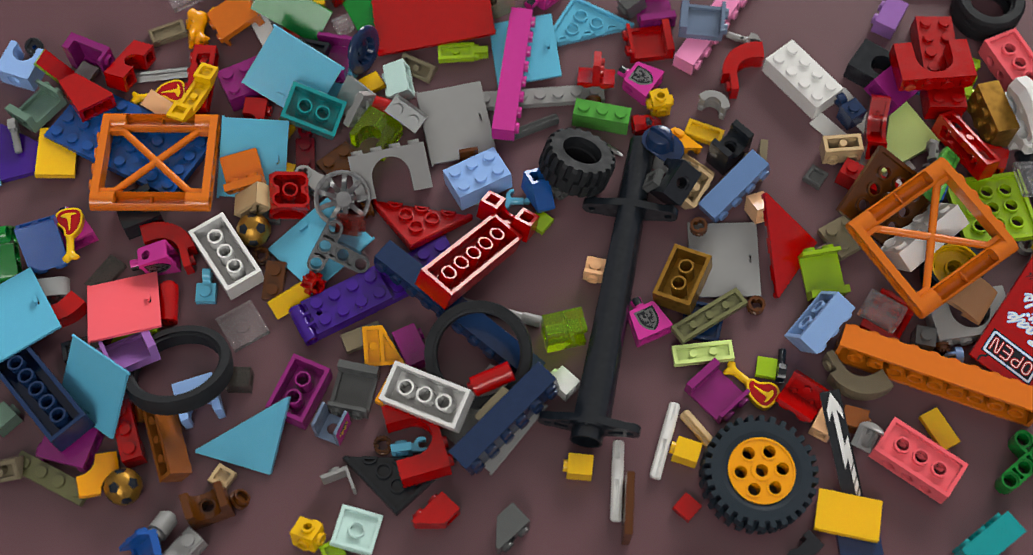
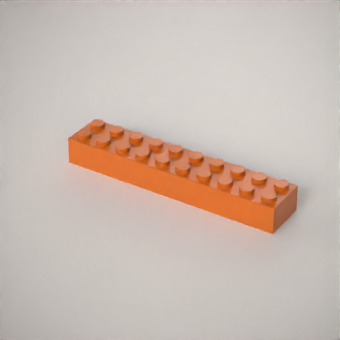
M845 324L836 340L834 352L842 364L871 374L883 369L890 380L1026 427H1030L1033 424V385L1021 383L1018 379L1003 377L997 372L982 370L977 365L962 363L956 358L941 356L935 351L920 349L919 346L914 344L908 345L900 342L897 338L882 336L876 331L861 329L855 324Z

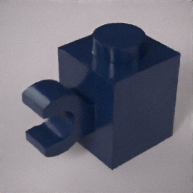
M843 92L836 95L837 99L834 100V103L839 107L836 118L848 131L863 121L867 110L856 97L848 101Z

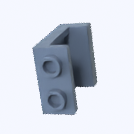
M682 0L678 37L722 42L723 34L727 35L728 24L725 23V19L728 20L729 15L726 2L722 1L721 7L689 4L690 0Z

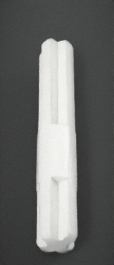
M675 402L669 403L650 470V478L655 480L661 479L680 410V404Z
M614 440L612 449L610 519L612 522L622 521L624 442L622 440Z

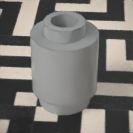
M160 511L148 526V530H157L159 542L166 540L178 524L176 515L171 511Z

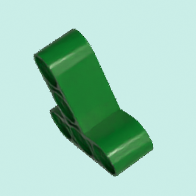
M0 226V284L23 271L19 243L14 233L16 226Z
M1026 430L1017 431L1008 440V448L1018 460L996 479L995 489L1000 494H1010L1033 474V435ZM1017 439H1020L1024 445L1019 444ZM1018 466L1024 469L1025 474L1020 472ZM1004 479L1010 482L1011 487L1005 484Z

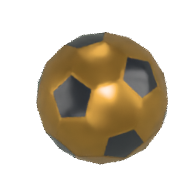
M249 213L240 218L237 223L236 232L246 246L259 247L269 240L271 225L269 220L263 215Z
M118 468L112 471L104 482L105 496L110 502L119 506L134 503L140 497L143 490L142 478L136 471L130 468Z

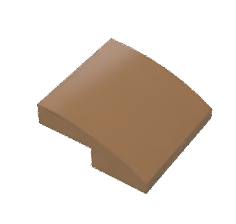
M980 277L946 303L962 312L961 316L980 325L998 292Z

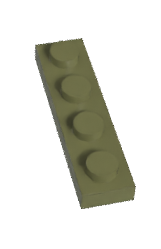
M735 287L671 326L670 330L683 345L744 308L748 302Z
M21 450L19 455H24L23 477L80 507L84 505L87 498H78L76 479Z

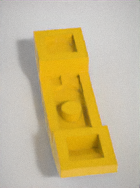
M201 62L193 74L194 81L181 100L173 103L166 113V117L181 122L189 120L200 109L209 95L218 75L219 67Z

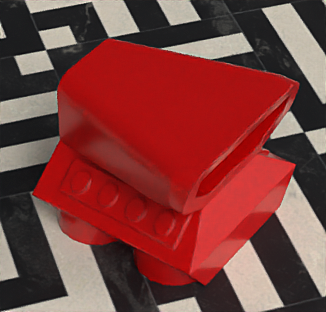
M275 171L269 174L271 205L268 213L269 219H302L308 214L307 210H310V197L308 189L309 180L306 173Z

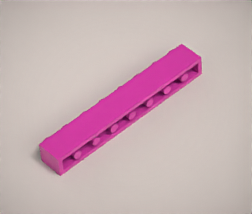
M511 7L492 123V139L514 141L515 134H519L520 123H517V120L522 116L520 103H524L525 95L522 87L526 88L527 76H524V74L529 70V61L526 60L527 57L531 56L529 42H533L534 35L531 28H535L536 17H533V9Z

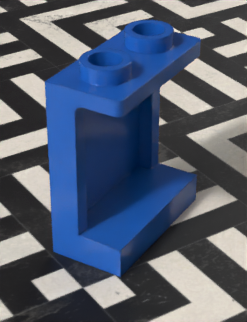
M56 215L17 225L14 229L26 264L37 275L44 274L49 271L48 269L54 267L61 269L68 266V263L62 260L66 254V248L57 226Z
M146 527L135 530L119 546V551H131L132 555H162L157 530H148Z

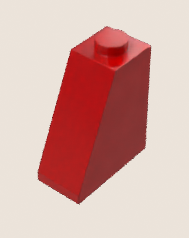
M73 73L58 81L62 92L82 122L117 106L112 92L77 73Z

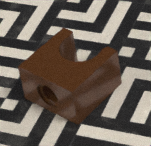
M221 480L213 482V489L207 493L197 496H190L188 493L178 495L185 519L194 531L236 516L233 506L229 501V493ZM208 505H214L212 511L205 512Z

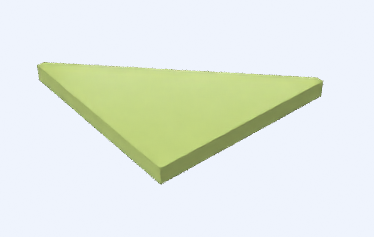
M907 101L888 116L886 149L905 163L927 151L926 143L930 139L940 142ZM886 168L881 170V175L888 173Z

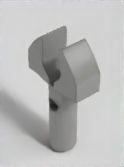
M730 31L726 35V38L743 44L761 41L758 35L752 32L746 37Z
M15 118L7 119V127L12 136L14 151L20 154L22 153V146L19 133H21L19 124Z

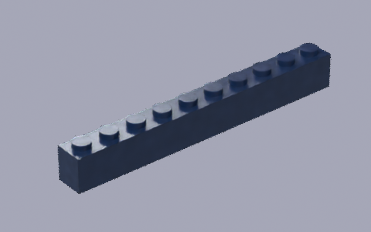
M391 240L374 256V265L379 272L386 273L394 284L401 285L409 296L420 300L422 306L428 310L431 309L438 318L453 306L467 302L461 296L444 310L415 285L417 277L424 266ZM484 313L465 315L451 324L452 329L457 334L464 335L467 341L472 346L479 347L487 358L494 359L499 364L508 361L515 375L520 360L518 340ZM533 353L531 368L538 361L543 366H545L546 362H544L542 359H540L537 355Z

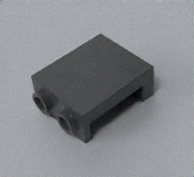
M339 359L337 378L331 399L327 401L328 410L337 416H342L345 410L348 411V414L353 419H369L380 378L379 367Z

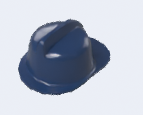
M652 126L642 135L643 146L660 160L665 162L667 158H682L684 154L683 143L673 135L667 126Z

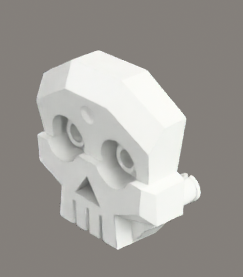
M1028 76L1015 78L1008 85L1007 92L1004 93L1020 125L1008 148L1009 150H1022L1027 155L1033 153V80Z

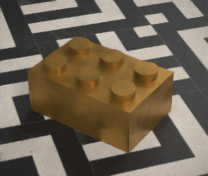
M999 80L977 84L967 102V112L971 114L973 125L978 130L980 139L985 143L1007 147L1019 130L1020 125Z
M674 244L652 292L653 301L659 306L688 316L691 315L712 269V256Z

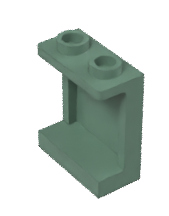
M39 79L35 81L39 86V90L23 105L17 108L12 104H8L4 108L19 124L34 133L40 130L68 103L63 97L65 94L58 87L53 88L49 82H43Z

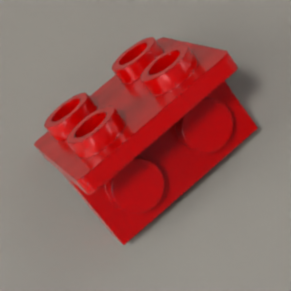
M594 51L593 68L579 67L577 85L584 88L592 86L602 89L614 88L615 70L604 69L605 58H601L602 51Z

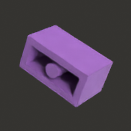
M882 0L878 8L879 14L875 13L871 20L873 24L871 32L891 40L909 3L902 0Z

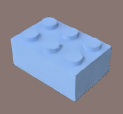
M494 147L443 170L445 184L461 210L479 203L489 190L498 194L513 187L511 173Z
M821 291L784 336L801 352L821 353L826 348V343L829 339L837 335L840 330L839 327L843 322L851 318L855 307L837 291Z

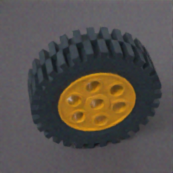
M748 415L744 420L740 417L733 424L732 422L727 423L710 441L703 453L704 456L700 460L699 466L702 467L699 470L698 477H702V480L699 482L700 489H705L702 494L704 500L707 498L710 500L707 506L710 510L714 507L716 508L717 513L715 516L718 519L721 516L726 518L724 524L730 526L731 523H734L736 525L735 530L740 532L745 528L747 534H752L754 531H757V535H764L767 531L771 534L775 533L778 529L782 530L789 524H792L811 505L812 498L817 492V489L814 487L819 483V478L814 477L819 472L818 466L812 465L817 461L815 455H808L812 448L810 444L805 447L802 445L805 437L802 434L798 438L795 437L793 434L797 429L792 426L788 431L785 429L786 422L781 421L777 425L775 424L776 418L771 416L767 421H764L765 415H758L755 420L753 415ZM763 450H768L772 458L766 457ZM742 452H748L751 455V459H746ZM756 468H759L764 472L763 477L759 476L756 473ZM776 468H783L785 475L779 474ZM735 470H740L744 478L737 477ZM769 486L776 487L778 494H773L769 490ZM748 487L754 488L757 492V495H751L748 491Z

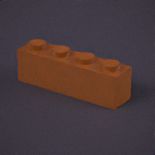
M142 410L159 482L183 481L192 474V467L187 454V447L184 442L178 414L157 415Z

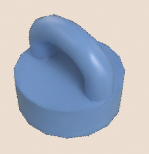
M952 347L950 352L943 355L947 358H956L964 363L962 347Z

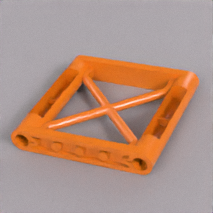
M104 113L100 132L97 133L98 146L94 149L95 163H92L91 166L93 176L92 179H89L90 210L211 212L221 129L220 115L194 114L189 120L181 122L166 117V114ZM130 132L189 134L156 156ZM113 136H123L150 162L115 187L105 188ZM197 137H208L202 188H190L163 162ZM157 167L183 192H128L123 190Z
M943 157L938 158L846 223V229L852 238L920 319L928 316L1019 249L1017 242L1006 230L1004 223L992 214L991 208L980 200L978 193L974 189L969 187L964 176L957 173ZM946 183L992 239L981 241L936 234L942 185ZM932 188L928 232L880 225ZM881 233L927 240L921 290L916 293L871 238L873 234ZM935 242L984 249L931 287Z

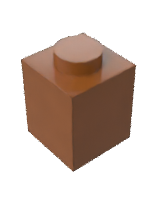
M846 404L843 407L849 433L855 434L860 423L871 422L872 420L869 418L870 410Z

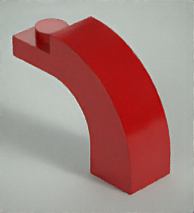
M762 41L741 44L726 56L720 75V84L725 83V91L729 93V99H737L739 92L737 73L744 68L762 66L764 60Z
M871 94L863 140V154L867 160L871 158L878 146L887 148L886 124L891 102L890 96Z
M151 222L140 225L145 245L165 239L173 248L180 252L187 275L195 273L194 265H197L194 255L198 254V251L190 235L184 229L168 222Z
M70 291L59 302L51 305L62 328L77 322L87 314V303L73 291Z

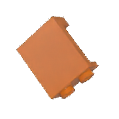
M225 0L207 13L210 18L208 22L214 30H217L216 36L221 43L225 42L230 47L232 45L230 39L255 22L260 27L265 23L259 13L250 9L253 4L252 0Z

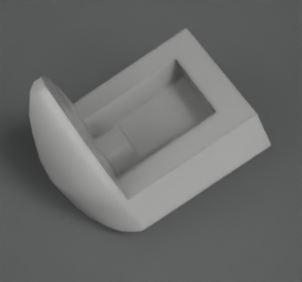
M862 422L852 439L851 445L870 454L878 436H884V432L875 423Z

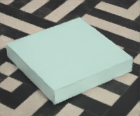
M342 504L330 546L361 555H372L383 515Z

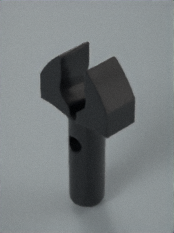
M784 348L778 350L775 382L784 383L786 378L787 364H785L786 350Z

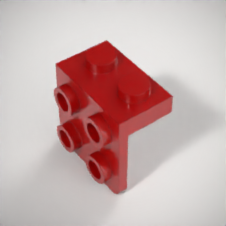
M796 369L775 400L781 408L796 414L799 420L811 423L822 407L819 393L830 390Z

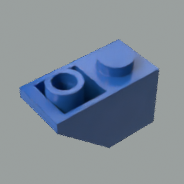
M540 168L524 171L521 188L536 212L541 213L555 209L551 185H549V181L543 178Z

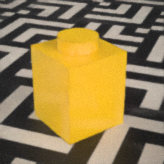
M678 436L677 442L672 441L669 453L673 454L671 461L695 469L703 443Z
M568 453V460L564 459L563 472H567L566 479L591 481L594 455Z

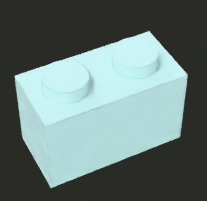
M402 58L383 65L384 73H382V78L387 87L385 89L387 98L393 99L397 93L406 100L416 98L410 67Z

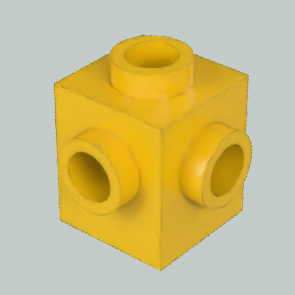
M656 88L649 91L646 107L650 111L651 116L663 117L670 115L674 100L672 94L669 95L668 89Z
M302 516L299 517L290 531L292 544L303 551L308 550L315 553L319 546L324 544L326 539L321 522Z

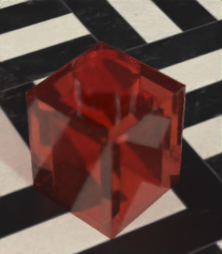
M344 212L337 213V218L342 220L344 226L342 234L358 237L362 235V232H365L366 221H364L363 215ZM336 223L335 232H338L340 226Z

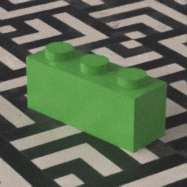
M576 98L572 126L627 135L632 108Z

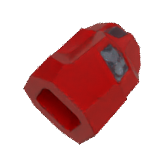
M649 114L633 115L630 120L632 133L636 136H642L648 128L661 125V120Z

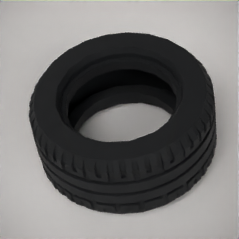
M952 0L950 16L954 25L961 33L973 40L984 42L986 39L1016 28L1024 14L1026 2L1025 0H993L1003 9L1004 15L991 17L977 11L971 4V0Z

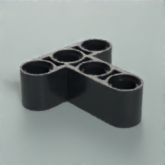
M335 217L329 219L308 257L307 267L312 272H320L330 258L357 273H364L369 269L370 261L363 252L339 241L344 226L342 220ZM337 223L340 226V230L332 232L329 229V225ZM327 240L331 243V247L329 249H322L320 242ZM344 249L348 251L349 255L346 258H340L337 253L339 250ZM319 258L322 264L315 267L311 264V260ZM362 258L366 261V265L358 267L355 261Z

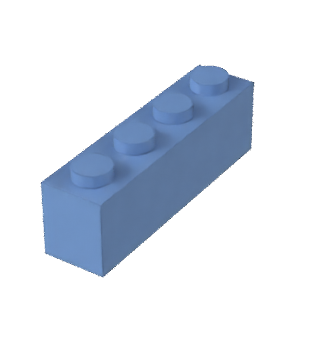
M752 149L698 203L699 209L713 222L723 221L728 216V211L732 207H737L742 202V197L746 193L750 194L756 188L755 184L760 179L763 181L769 175L770 164Z

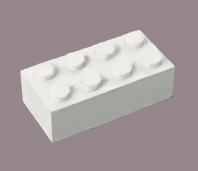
M794 40L789 41L765 59L762 71L811 119H814L833 105L834 100L837 99L836 95L840 94L844 89Z
M939 203L936 234L955 236L969 224V221L958 204ZM930 205L924 213L914 217L913 222L902 229L928 232ZM895 236L886 240L884 246L880 249L898 270L912 272L925 261L927 240ZM935 242L934 253L945 243Z
M223 212L188 231L195 246L230 300L264 282L262 270Z
M395 360L378 399L386 405L459 433L475 394L470 389Z

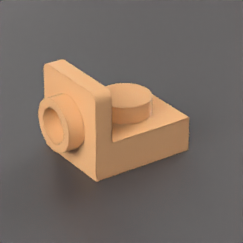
M587 256L583 280L593 284L602 283L607 259Z

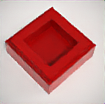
M686 492L672 509L689 523L702 508V505Z

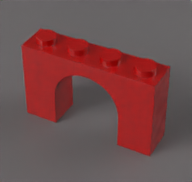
M967 39L948 40L943 50L948 69L938 72L927 70L917 62L912 42L894 43L890 50L889 58L898 91L910 92L913 90L966 88L972 86L977 77V72Z
M389 405L381 406L388 433L410 427H419L428 431L432 436L431 443L424 452L396 461L403 488L452 474L451 466H454L452 455L446 452V448L449 445L446 435H441L440 430L443 427Z

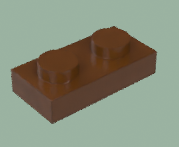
M266 261L262 300L269 301L284 292L287 271L286 262Z

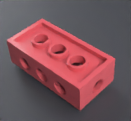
M1016 28L984 40L978 54L994 77L999 80L1005 92H1007L1008 85L1017 77L1028 76L1033 80V51Z
M894 417L884 431V436L880 437L868 457L939 504H942L950 496L969 465L897 417Z

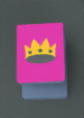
M322 402L311 423V427L316 437L340 446L351 425L348 411L344 410L342 416L338 417L329 413L327 404ZM337 424L333 434H329L327 431L328 426Z

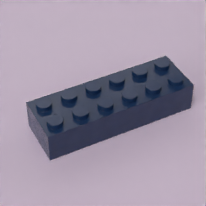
M31 346L0 363V379L48 440L60 452H63L95 426L93 421Z
M538 361L449 450L450 454L472 476L475 473L479 474L486 466L484 463L490 458L494 459L500 452L499 448L504 443L506 445L509 444L515 437L514 433L519 428L521 430L524 429L530 422L529 418L533 414H539L544 408L543 404L548 399L552 400L559 393L558 389L560 388L557 378Z

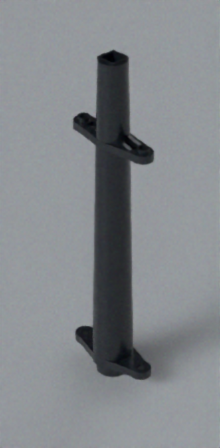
M633 135L630 139L617 198H598L592 196L585 198L582 208L586 212L616 218L575 411H541L538 417V422L543 425L571 431L570 441L587 448L601 447L603 438L606 436L638 438L641 432L639 425L612 419L611 416L643 222H672L677 220L679 213L678 209L672 204L663 205L647 201L648 192L642 188L647 174L652 172L654 154L643 146L642 136Z

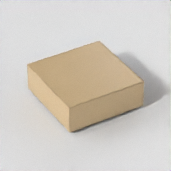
M219 463L207 481L212 484L221 480L228 490L238 474Z

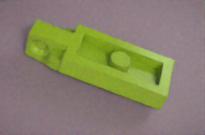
M474 42L438 45L439 63L470 62L489 58L488 46H479L474 44Z

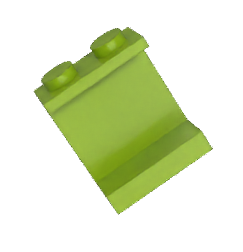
M834 244L822 246V249L815 250V247L803 249V252L798 255L808 302L813 301L821 291H837L843 296L851 292L850 284L844 285L837 253L842 250L841 246L834 247Z

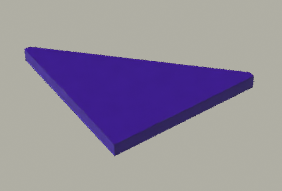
M0 123L1 182L6 183L35 175L38 142L19 133L22 153L17 154L14 151L12 136L8 127Z

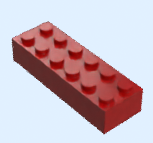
M915 16L909 31L917 62L923 68L930 71L938 72L948 69L943 50L948 40L955 39L951 16ZM962 87L920 90L924 119H937L939 114L952 110L962 118L968 107L965 89Z
M493 213L423 267L415 285L445 310L516 252L523 236L497 214Z

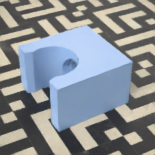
M11 40L0 58V80L4 83L35 92L38 87L35 81L37 79L42 80L45 73L33 65V63L44 49L38 48L30 59L22 61L24 58L23 51L17 41Z
M212 372L171 384L173 394L178 395L195 389L208 380ZM219 394L207 404L212 405L215 414L221 419L225 418L226 414L221 395ZM193 411L179 414L180 421L186 430L194 426L192 421Z

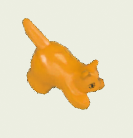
M194 8L188 10L186 19V30H189V49H192L194 44L208 45L210 40L204 34L210 18L204 11H198Z

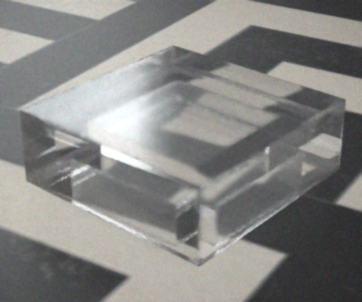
M348 13L331 19L338 35H344L355 30V26Z

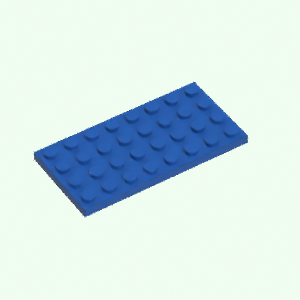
M113 94L117 106L85 122H82L70 104L44 134V137L95 163L94 149L98 146L97 133L100 132L104 113H155ZM130 132L156 156L189 134ZM113 136L108 170L128 178L150 162L125 137ZM197 137L163 163L186 183L206 157L208 138ZM157 167L134 182L141 186L148 183L153 192L180 191V188Z

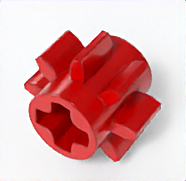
M310 270L308 274L302 276L303 279L300 286L305 289L304 292L310 295L312 293L315 295L324 291L327 281L322 278L323 274L320 272L314 273Z

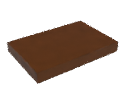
M627 471L624 480L621 545H629L633 536L634 471Z

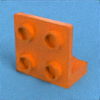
M256 148L220 158L226 184H223L225 193L231 195L241 192L257 181L266 183Z

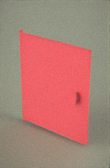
M157 271L97 285H87V332L89 345L102 340L162 327Z

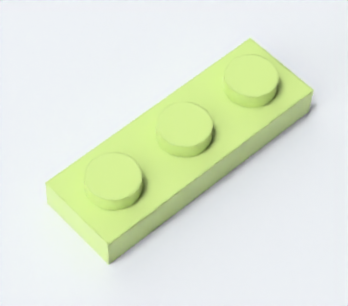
M731 340L673 345L671 347L674 367L708 364L714 358L719 362H729L735 359Z

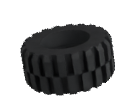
M562 128L553 132L548 137L539 159V168L543 178L549 181V185L553 188L556 187L558 191L568 193L569 196L576 195L578 198L587 196L588 198L598 195L605 190L615 169L616 160L611 147L609 148L608 144L602 141L599 136L593 135L587 130L586 132L582 131L579 128Z

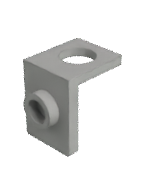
M347 466L341 468L334 467L328 470V473L320 475L323 485L348 477L354 495L357 494Z

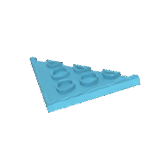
M570 0L554 25L556 44L558 47L622 32V30H625L626 23H630V28H634L635 23L585 0Z
M288 396L204 444L196 449L195 453L271 475L291 397Z

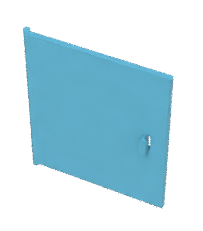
M552 15L534 16L536 17L535 28H531V31L534 32L533 42H529L531 56L527 57L526 60L529 61V70L525 72L524 76H527V82L561 77L562 73ZM509 21L494 23L496 35L490 36L497 87L499 86Z
M273 24L272 32L241 83L283 108L293 81L328 94L341 70H344L345 67Z
M222 115L216 198H219V196L235 197L237 194L229 195L224 192L223 184H226L220 163L221 157L256 148L266 185H269V174L275 171H286L289 121L231 118Z
M327 197L319 205L331 202V200ZM336 207L326 208L322 212L329 219ZM314 208L268 248L269 252L280 262L287 263V269L301 282L302 276H305L310 271L307 267L308 257L326 222L320 218ZM341 210L336 216V218H339L340 220H342L343 223H345L343 211ZM355 224L351 227L343 228L339 241L362 251L375 237H371L358 224ZM329 225V229L332 232L340 230L338 227ZM323 240L320 242V246L322 249H329L331 243ZM344 249L339 250L337 253L340 258H346L349 255L348 251ZM313 258L311 264L318 267L322 264V261L319 258ZM329 258L323 270L320 271L323 274L322 278L328 281L344 266Z
M31 267L0 284L1 363L62 328Z
M72 334L73 338L62 385L93 421L94 427L110 439H114L128 377L131 373Z

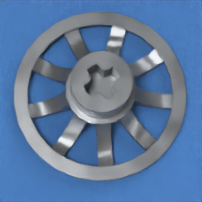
M335 170L330 172L319 181L315 188L314 206L317 214L326 223L329 219L335 218L342 210L345 221L343 223L344 228L351 227L359 223L366 216L370 208L371 194L369 187L361 176L352 171ZM342 175V188H339L331 177ZM348 175L357 179L350 189L347 188ZM326 181L335 191L334 194L321 190ZM362 184L366 195L355 196L354 191ZM319 195L330 197L332 201L319 205ZM357 200H366L363 211L355 205ZM335 206L336 208L328 219L322 210ZM350 208L360 215L351 222L348 213ZM337 223L330 224L331 226L340 228L339 224Z

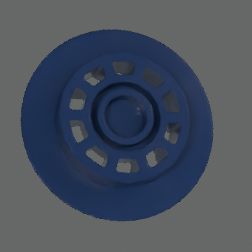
M372 25L363 26L349 43L347 51L348 63L351 72L355 75L367 72L377 57L379 34Z

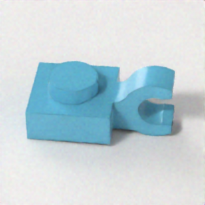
M203 268V282L196 283V304H217L218 285L217 283H212L213 272H211V268Z
M418 437L414 443L399 440L395 444H390L392 457L413 456L415 453L420 454L424 452L427 447L420 448L419 444L426 442V437Z

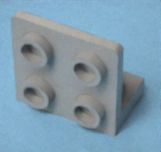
M347 75L336 98L347 102L343 113L346 117L343 124L347 127H357L362 125L376 94L351 75Z

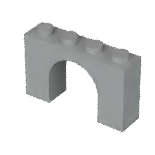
M417 138L408 140L407 145L400 146V142L388 144L389 148L381 150V146L369 148L370 152L362 153V150L351 152V156H348L350 170L361 176L367 183L371 200L376 199L372 180L373 168L379 160L389 156L398 157L406 163L414 191L433 187L424 141L419 142ZM352 177L353 184H354V183L357 181V179H355L354 177ZM362 184L355 190L356 195H366Z
M993 286L998 293L984 316L982 326L967 327L957 322L952 316L948 303H944L926 316L927 327L937 328L936 343L949 342V345L953 347L957 344L967 346L976 342L1006 297L1003 286Z

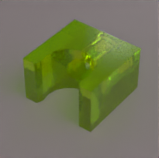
M369 106L349 133L351 145L358 148L365 139L377 138L379 142L376 143L375 147L381 146V150L389 148L388 144L397 143L403 135L402 124L384 112Z
M582 307L542 315L541 332L547 353L586 345L584 333L588 332Z

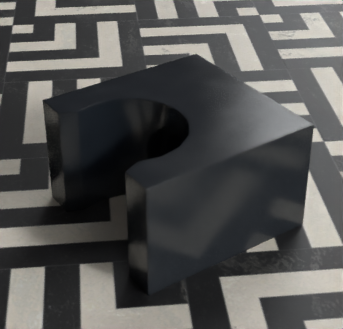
M865 39L848 63L843 77L865 88L880 75L873 68L885 71L891 66L890 51Z
M736 119L731 124L729 132L720 142L716 138L711 141L706 162L721 175L726 174L744 157V153L749 152L754 133Z
M667 158L663 163L668 168L666 175L661 180L660 186L649 192L664 204L681 206L702 173L685 160ZM679 179V180H680V184H679V186L677 187V180Z
M147 183L128 192L152 191ZM116 211L129 240L142 235L140 225L151 222H164L160 211L147 213L141 211Z

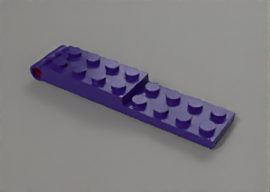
M444 235L408 254L425 267L451 245ZM373 266L364 273H358L321 293L301 301V304L291 307L288 313L304 343L309 346L409 295L401 285L394 284L386 273L379 272Z

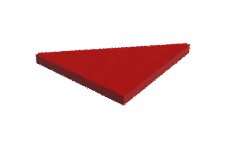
M765 192L761 195V198L764 201L765 209L763 215L768 234L766 240L768 254L770 253L771 259L770 273L775 292L773 297L776 299L781 296L799 270L798 255L803 252V249L815 247L817 241Z
M377 199L371 200L374 209L410 251L473 220V215L468 213L467 215L456 214V211L443 209L437 211L424 206L414 205L412 207L399 202L388 201L387 203L377 201Z

